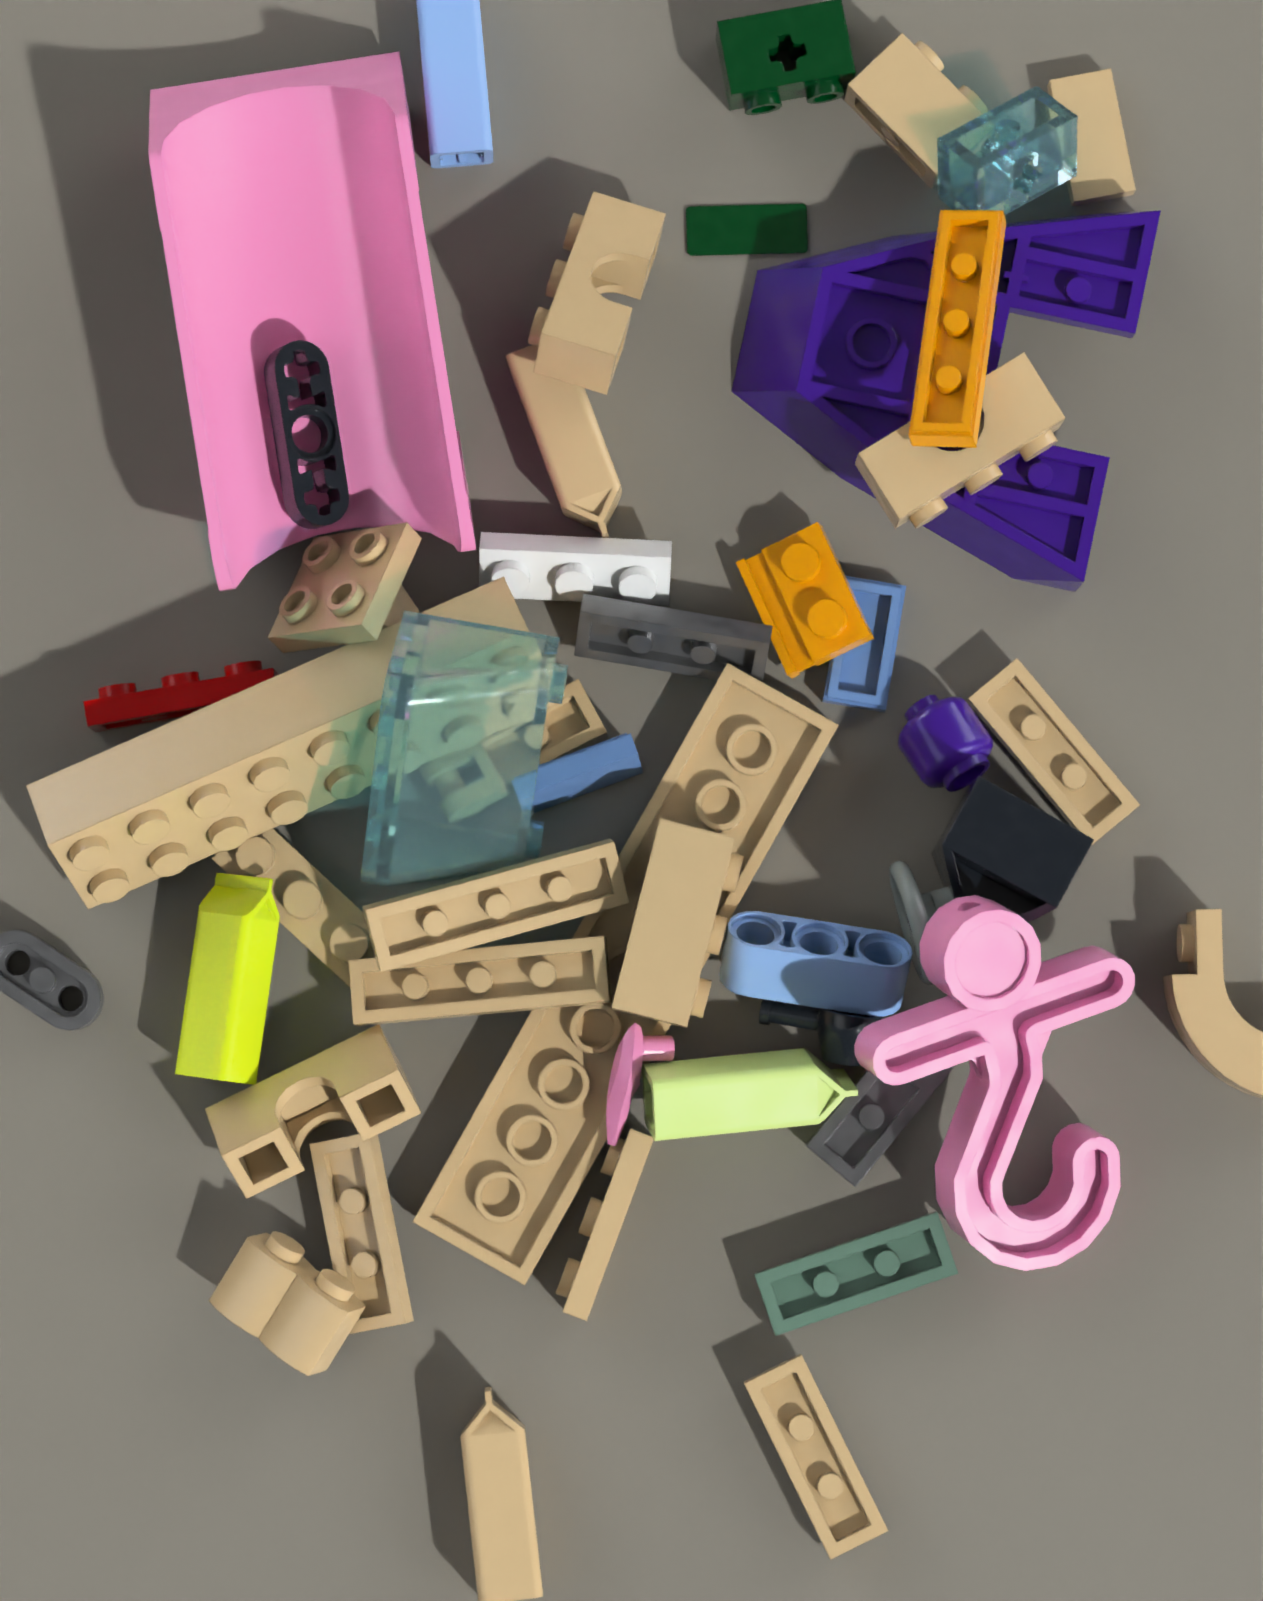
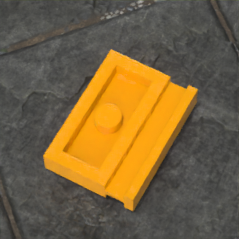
M819 522L761 549L762 552L746 560L743 558L736 562L763 624L773 626L771 641L786 674L791 679L799 676L800 672L814 665L819 666L874 639L823 526Z

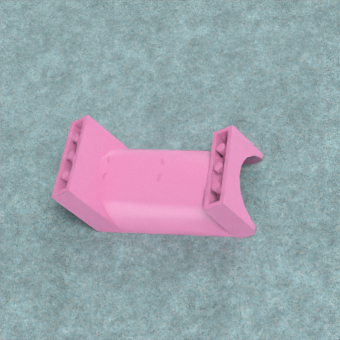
M400 51L150 90L149 164L159 227L162 233L207 518L208 538L219 591L236 589L252 567L282 548L317 535L352 528L381 527L407 522L416 531L431 533L454 545L458 552L476 550L469 489L459 431H456L420 204L410 112ZM298 340L313 343L321 349L327 358L349 491V505L343 517L333 524L318 529H307L297 525L286 512L264 379V366L269 355L276 349ZM295 357L292 363L284 366L286 377L296 378L298 385L300 381L309 377L307 366H297ZM300 395V398L288 402L289 410H293L302 405L315 404L314 397H310L301 401ZM301 417L293 424L292 438L300 450L314 453L320 446L321 432L314 421ZM324 460L307 466H298L299 474L312 470V475L313 472L325 468ZM315 484L313 490L304 493L306 505H316L318 513L320 507L329 504L327 492H317Z

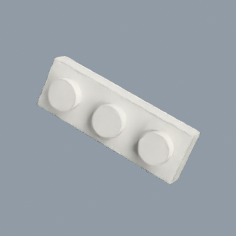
M481 532L479 587L504 576L514 599L582 602L583 594L648 605L669 606L672 541Z

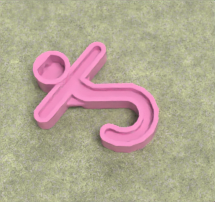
M973 895L955 898L937 909L926 923L919 943L920 963L928 980L948 996L881 1019L864 1027L858 1034L854 1045L855 1057L863 1068L882 1082L893 1086L906 1084L969 1061L970 1073L934 1165L936 1200L949 1227L993 1263L1023 1271L1058 1266L1086 1249L1110 1220L1121 1187L1120 1155L1116 1145L1088 1125L1081 1123L1069 1124L1061 1129L1054 1139L1052 1145L1053 1171L1048 1185L1037 1198L1027 1204L1007 1205L1003 1198L1002 1181L1043 1079L1042 1054L1051 1031L1113 1009L1126 1002L1135 986V974L1131 966L1123 959L1097 946L1083 947L1041 962L1040 942L1033 927L1021 916L993 900Z

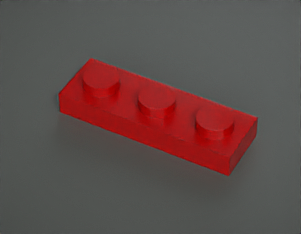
M253 660L224 666L225 676L200 680L199 672L196 671L167 675L161 678V688L137 692L136 683L104 686L98 689V699L83 701L87 727L94 732H102L181 718L279 674L274 668L263 669L260 660Z

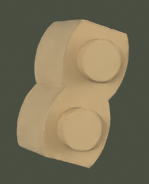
M273 1231L271 1234L262 1233L249 1236L218 1284L209 1302L232 1323L259 1338L273 1354L294 1369L307 1376L326 1371L365 1309V1305L353 1294L355 1291L354 1285L347 1278L333 1270L322 1269L321 1272L316 1270L303 1257L305 1250L302 1245L286 1234Z

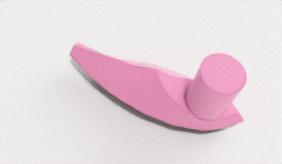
M634 1023L627 1030L618 1045L607 1094L606 1128L607 1143L609 1145H617L624 1128L632 1097L640 1086L642 1062L673 1060L675 1044L671 1035H643L642 1027Z

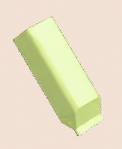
M805 1048L642 1064L644 1119L654 1141L817 1125L823 1122L845 1097L858 1096V1089L844 1068L831 1070Z

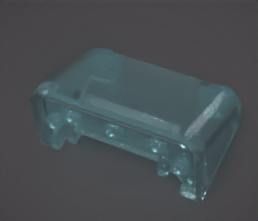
M404 610L388 665L381 700L361 882L388 887L470 877L525 862L526 858H539L545 822L533 820L535 809L533 802L549 702L562 704L568 673V665L556 663L560 637Z

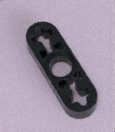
M302 340L293 341L276 349L269 355L264 366V379L286 512L297 525L307 529H318L333 524L343 517L349 505V491L327 358L321 349L313 343ZM294 357L297 366H307L309 371V377L300 381L299 385L296 378L286 377L284 372V366L292 363ZM300 395L301 401L314 397L315 404H306L289 410L288 402L300 398ZM298 418H308L314 421L320 429L321 443L314 453L300 450L293 441L292 427ZM324 460L325 468L313 472V475L312 470L299 474L298 466H307ZM314 484L317 492H327L329 504L320 507L319 513L316 505H306L304 500V493L313 490Z

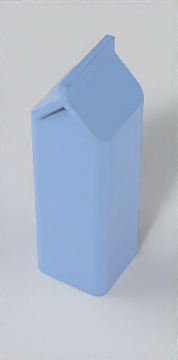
M416 0L431 168L493 163V144L480 0Z

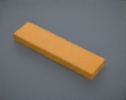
M940 210L908 434L912 446L977 448L1006 230L1004 211Z

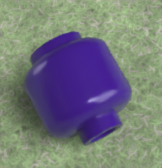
M933 694L920 699L906 711L904 717L908 722L899 733L898 746L925 785L930 788L945 787L947 791L955 792L967 787L987 771L990 766L987 758L992 751L993 739L971 706L963 698L947 697L939 700Z

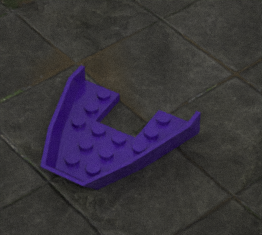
M1161 210L1089 214L1006 223L986 375L998 367L1009 313L1133 338L1136 333ZM937 231L890 236L757 270L731 392L841 479L874 498L876 497L856 467L855 461L859 452L909 423L911 420ZM1054 445L1026 462L1019 453L998 466L1003 475L984 489L970 495L967 489L963 487L943 499L948 509L923 526L1013 579L1076 592L1085 580L1110 457ZM937 447L945 451L965 449L963 447Z

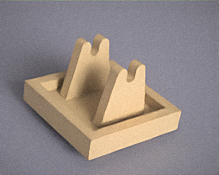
M407 522L314 537L303 554V562L288 594L283 598L279 606V614L269 633L268 639L282 653L375 641L378 639L382 629L419 614L418 608L402 586V582L422 538Z

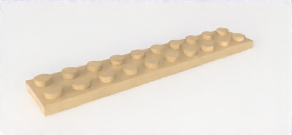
M729 663L726 664L618 856L630 903L586 915L572 938L605 936L607 938L612 1003L659 819L735 837L732 852L744 855L734 893L722 890L716 915L727 917L728 924L839 726ZM706 952L703 967L711 953ZM612 1003L532 1010L419 1209L413 1223L525 1285L607 1140V1094L618 1045L627 1030L634 1023L642 1027L643 1035H666L671 1024L611 1009ZM650 1061L642 1062V1064L650 1063Z

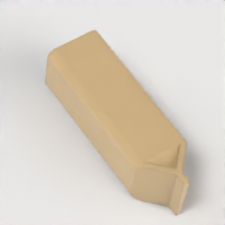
M531 345L506 355L505 358L563 515L600 532L602 538H609L607 526L621 498L622 488L585 388L534 373L538 346Z
M485 1387L484 1404L460 1435L478 1601H516L543 1597L525 1425L493 1400L491 1387Z

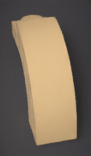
M1196 909L1187 912V924H1178L1177 956L1179 962H1188V974L1163 976L1165 998L1173 1024L1190 1053L1205 1069L1227 1085L1243 1093L1263 1099V1032L1245 1021L1236 1011L1228 997L1223 974L1222 909Z

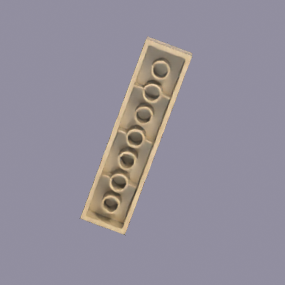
M503 576L382 629L378 639L375 641L343 646L30 783L26 787L49 849L86 907L91 909L102 903L117 901L129 891L161 877L176 875L182 872L188 865L220 851L235 849L241 846L248 838L257 836L279 825L292 824L304 817L305 814L336 800L354 797L362 792L364 788L398 773L413 771L421 766L423 762L451 749L470 746L486 734L516 721L529 720L539 714L541 710L557 704V700L531 634Z

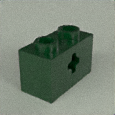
M842 0L824 1L717 21L715 39L729 111L744 108L747 115L766 114L782 107L781 101L806 97L807 103L810 104L830 102L841 98L844 95L843 90L847 89L848 84L855 78L856 70ZM788 51L789 58L792 61H796L795 70L785 71L782 62L776 61L777 53Z

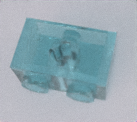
M1035 86L937 138L938 198L953 210H1001L1006 215L1076 177L1078 116L1041 88Z

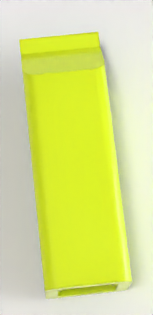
M216 873L215 885L199 905L175 1074L251 1085L257 1082L280 915L271 892L273 879Z

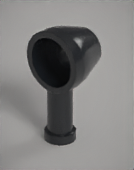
M762 999L759 1013V1024L769 1026L770 1023L817 1031L822 1059L848 1066H861L855 1057L854 1050L858 1034L864 1027L882 1019V1017L867 1016Z

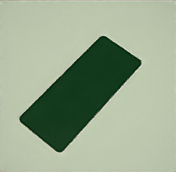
M805 204L689 206L686 209L687 253L690 256L806 253L808 250L807 207Z

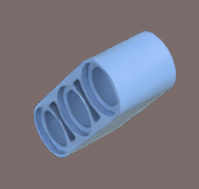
M744 911L731 917L728 922L719 976L725 988L735 994L746 997L884 1017L894 1014L902 1005L913 953L910 944L904 938L887 931L761 911Z

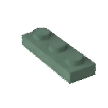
M935 1211L756 1272L754 1276L774 1335L777 1336L959 1273L938 1212Z

